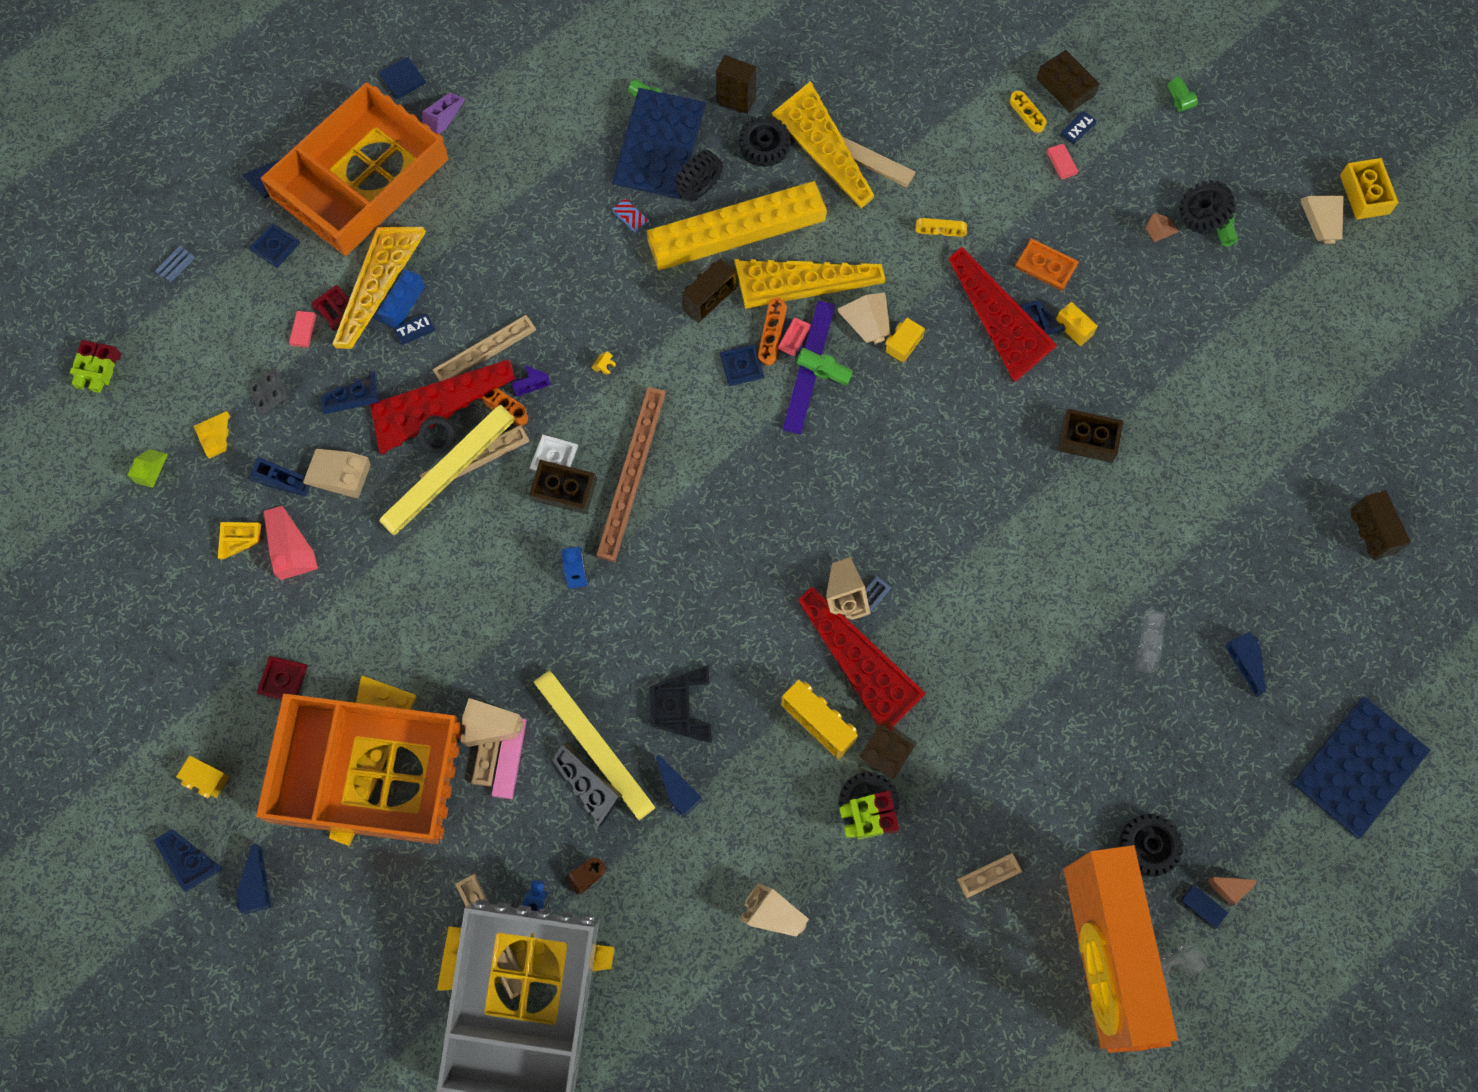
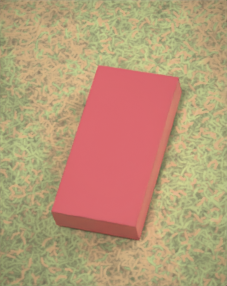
M1064 143L1048 148L1047 153L1061 180L1077 175L1078 169Z
M297 311L289 341L291 346L309 348L316 319L315 313Z
M794 317L778 349L795 357L811 324Z

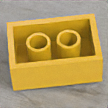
M1382 158L1348 163L1340 174L1356 220L1389 215L1399 203Z

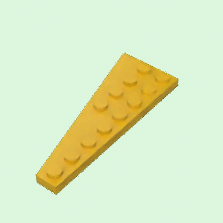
M810 81L772 112V117H775L776 121L781 120L782 125L785 124L787 126L789 135L860 208H863L874 199V194Z
M377 227L333 341L335 348H353L425 235L426 231L423 227Z
M734 259L745 309L769 305V302L776 297L783 299L785 302L883 284L886 281L882 264L861 263V265H849L848 263L830 264V262L815 264L811 261L774 262V260H768V262L756 261V259H751V261Z
M362 676L356 703L411 710L417 696ZM383 745L367 751L358 760L357 767L384 771L390 747ZM356 776L354 778V787L357 793L369 803L380 779ZM330 831L329 839L350 846L355 834Z
M448 927L437 987L438 991L452 990L461 928ZM518 940L512 943L510 947L523 971L528 943L526 940ZM538 942L535 947L532 971L536 974L559 976L560 969L556 956L546 944ZM596 945L592 972L612 969L614 947ZM496 977L495 984H501L500 977Z

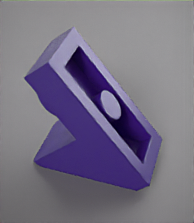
M525 365L529 378H520L512 383L516 397L551 385L548 374Z

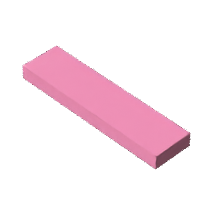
M522 719L524 722L521 733H518L517 738L501 742L492 791L493 797L513 799L527 723L526 719Z

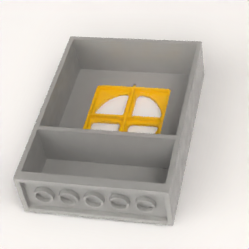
M476 899V902H472L464 908L437 1092H575L600 920H595V917L592 915H582V918L574 917L571 912L554 914L552 910L544 908L534 911L531 910L530 906L524 905L513 908L510 907L509 903L498 902L497 905H493L484 899ZM518 940H526L528 947L523 971L502 969L497 966L499 957L509 945ZM538 942L546 944L556 956L560 969L559 976L536 974L532 971L535 947ZM496 977L521 980L522 988L518 1010H510L500 1000L495 987ZM531 982L556 985V995L548 1006L536 1013L527 1012L526 1008Z

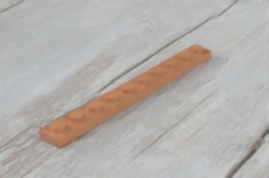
M647 388L596 555L599 559L616 563L666 396V391Z

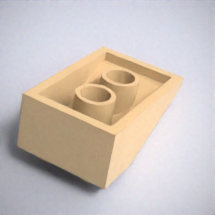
M316 449L303 483L342 495L359 498L371 464L366 456L344 451Z

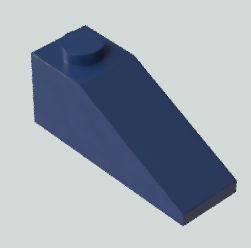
M257 457L254 461L247 479L261 485L306 497L310 485L303 483L305 476L260 457Z
M1248 632L1230 641L1225 648L1257 698L1266 692L1262 652L1258 639L1251 632Z
M658 754L656 760L670 803L672 804L670 808L677 816L682 814L685 818L702 801V797Z
M256 844L251 846L237 891L236 906L244 914L271 908L262 847Z

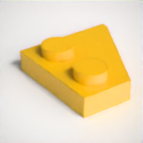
M228 411L194 426L209 459L227 450L226 438L229 431L228 419H230Z
M220 522L218 559L223 560L260 543L261 524Z

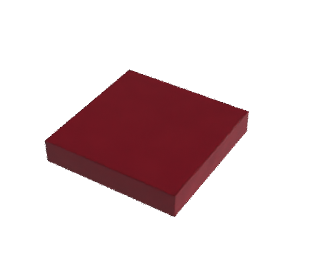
M269 656L256 693L282 700L283 694L299 695L308 665Z

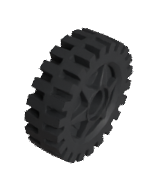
M758 116V120L754 117L751 119V122L748 120L746 125H743L742 130H740L739 149L741 155L745 157L746 161L750 160L752 165L756 163V166L759 167L761 164H763V167H767L768 164L774 166L775 162L778 164L781 162V159L784 160L789 152V130L785 124L782 125L781 120L776 122L775 117H772L771 120L769 116H765V119L762 116Z
M703 150L698 152L697 155L692 156V160L689 159L687 161L688 164L683 165V170H680L679 175L676 177L675 189L687 201H697L709 189L711 190L713 184L716 185L717 179L720 178V174L723 172V162L710 150Z
M1209 180L1208 184L1206 181H1203L1202 186L1196 184L1195 189L1191 187L1188 190L1189 194L1185 193L1183 195L1184 199L1180 201V215L1184 224L1189 230L1191 229L1194 233L1197 231L1198 234H1202L1203 231L1205 234H1210V230L1213 233L1217 232L1216 228L1218 227L1220 230L1223 229V224L1228 225L1230 223L1229 219L1234 217L1233 213L1236 211V202L1230 188L1224 183L1221 184L1220 181L1214 183L1213 180Z
M864 772L856 774V776L851 777L844 784L839 795L838 807L849 804L850 800L890 790L894 811L897 816L899 796L895 786L892 785L889 779H885V776H880L875 772ZM853 817L843 819L847 825L854 824Z
M1143 814L1137 816L1124 826L1120 834V847L1135 845L1140 872L1143 876L1155 877L1168 873L1177 866L1184 849H1182V846L1184 844L1180 839L1182 837L1181 833L1177 832L1178 828L1176 825L1171 824L1172 821L1164 819V816ZM1148 840H1150V841H1152V842L1154 843V845H1155V849H1154V850H1151V849L1148 848V846H1147V841H1148Z

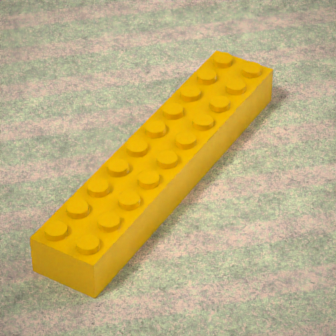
M815 181L647 230V239L657 268L662 270L826 221L827 209Z

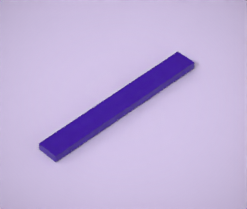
M817 301L805 349L818 355L823 354L835 304ZM802 365L799 367L783 426V431L800 435L816 380L814 371Z

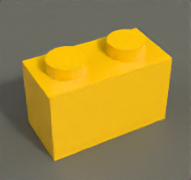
M1073 302L1063 308L1056 318V321L1065 325L1064 332L1080 346L1094 335L1098 327Z
M906 318L903 323L900 322L895 329L896 333L893 336L890 335L885 342V345H887L885 352L902 363L906 361L925 332V328L909 318Z
M190 755L176 776L182 780L181 785L191 790L193 786L200 789L198 794L208 799L210 795L217 798L230 776Z

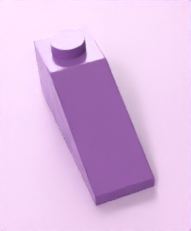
M448 93L423 111L422 124H427L434 133H442L456 115L465 98Z

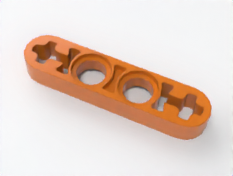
M779 297L773 298L769 302L758 353L759 360L767 366L776 361L787 310L786 303ZM777 319L778 324L774 327H771V322ZM770 336H775L772 343H767V339Z

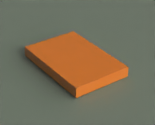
M1031 238L1014 268L1063 291L1079 261Z

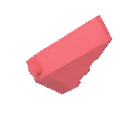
M279 506L264 511L269 553L274 574L280 580L318 569L314 551L284 507Z

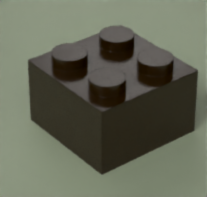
M883 720L859 758L894 780L917 742Z

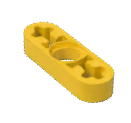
M1014 91L1010 97L1011 106L1032 131L1042 132L1047 123L1045 117L1024 92ZM1029 109L1032 111V114L1027 115L1023 110Z
M920 218L916 221L915 231L919 234H942L944 236L963 237L967 234V224L963 221Z

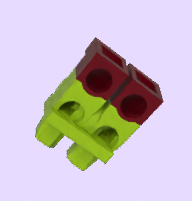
M81 340L73 368L70 370V373L74 376L71 385L83 390L86 382H90L88 388L93 392L100 393L104 385H109L116 361L120 360L122 353L115 346Z
M890 790L850 800L849 804L839 807L842 819L853 817L854 824L844 826L846 838L857 837L860 840L878 835L898 833L900 830Z

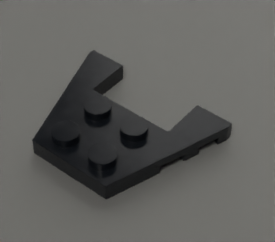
M709 665L693 672H687L685 675L677 678H671L650 686L651 727L712 743L711 724H690L689 686L709 685Z

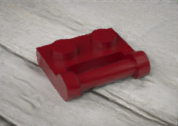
M335 285L315 299L311 306L318 310L329 323V327L336 331L340 326L350 299L338 285ZM327 302L339 317L334 319L323 305Z

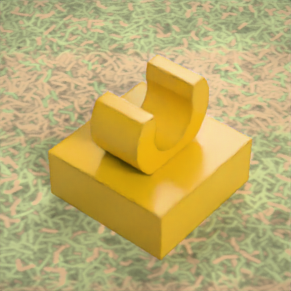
M608 351L600 354L591 368L596 372L602 371L606 375L610 374L611 372L607 369V365H610V367L616 366L615 362L610 360L613 355Z

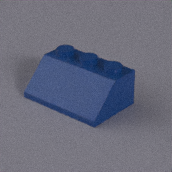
M406 269L402 270L372 318L394 328L401 325L425 287L422 277Z

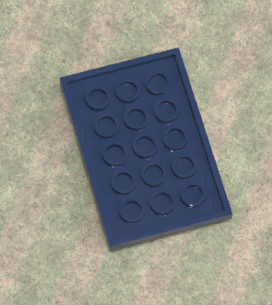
M638 88L613 177V185L680 199L681 195L675 189L676 177L679 175V171L683 170V165H687V161L692 158L706 102Z
M1364 696L1296 777L1292 785L1353 836L1360 839L1426 757L1430 749Z

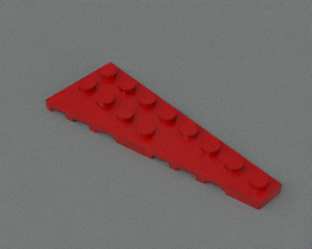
M960 247L948 259L1010 376L1016 382L1054 350L1057 345L963 247Z
M508 359L378 401V403L370 404L379 453L382 455L386 454L393 447L401 446L405 440L418 436L420 425L428 417L442 416L447 419L458 409L469 406L470 402L477 398L481 399L484 397V394L492 389H498L515 379L511 361Z
M811 587L798 599L799 604L877 726L884 720L894 727L926 693L842 614L838 613L836 615L831 613L827 600L816 589Z

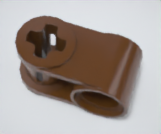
M591 858L566 876V880L576 894L580 895L605 874L606 865L599 858ZM593 864L600 865L597 873L592 871Z

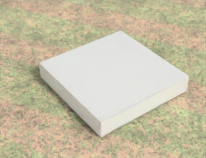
M542 434L530 469L537 470L539 460L571 467L578 444Z

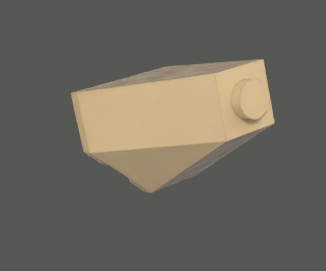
M1306 196L1301 198V204L1317 241H1324L1325 245L1335 244V241L1341 240L1343 231V196Z
M885 292L865 295L838 308V312L866 343L874 342V344L885 341L884 337L890 335Z
M851 557L832 563L826 598L831 613L836 615L840 613L845 615L846 618L854 620L871 613L865 586Z
M469 698L462 717L465 733L461 734V743L464 746L471 747L515 739L518 733H521L524 722L519 714Z
M760 883L755 886L747 897L744 904L747 907V911L741 915L740 919L743 923L752 927L796 937L805 930L806 923L809 920L774 889Z

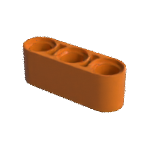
M492 389L482 397L483 403L492 410L499 405L508 404L504 408L515 418L514 425L523 426L528 422L525 407L501 390ZM493 394L492 397L486 398V396ZM519 413L523 414L521 417H515Z

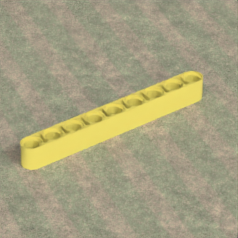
M502 405L496 407L381 517L379 522L392 535L397 534L399 529L401 530L495 441L514 422L515 418Z
M548 670L533 681L580 745L587 751L593 762L599 767L606 779L623 795L621 798H623V801L632 813L635 814V817L640 821L654 810L655 806L553 673Z

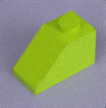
M152 449L147 450L134 459L127 475L135 483L153 488L168 454Z

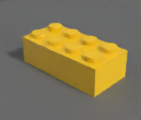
M798 680L782 696L781 706L839 760L855 744L858 737L857 730L850 723L846 724L841 719L842 716L835 709L831 710L823 697L820 695L817 697L812 692L813 689L805 681L802 683Z

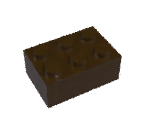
M1067 50L1041 65L1036 78L1069 113L1093 98L1100 85Z
M724 55L716 69V103L723 107H730L738 113L748 114L756 99V66Z
M721 258L717 262L711 263L707 271L699 274L691 285H687L683 289V310L697 323L701 322L736 290V271Z
M1067 409L1062 420L1057 451L1113 463L1118 454L1123 420Z
M539 460L529 496L534 502L587 514L597 477L593 472Z
M1386 490L1364 496L1350 509L1351 517L1359 527V535L1365 540L1367 552L1373 557L1374 561L1395 555L1411 543Z

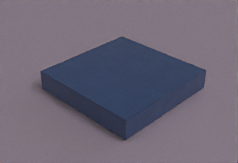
M409 57L379 72L380 77L396 99L426 84L425 79Z
M271 223L249 249L278 268L300 244V241L274 223Z
M755 344L720 352L728 386L764 378Z

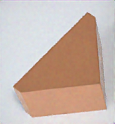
M1156 213L1151 216L1146 226V230L1154 242L1179 232L1169 217Z
M1213 877L1208 879V884L1229 906L1237 904L1256 885V880Z

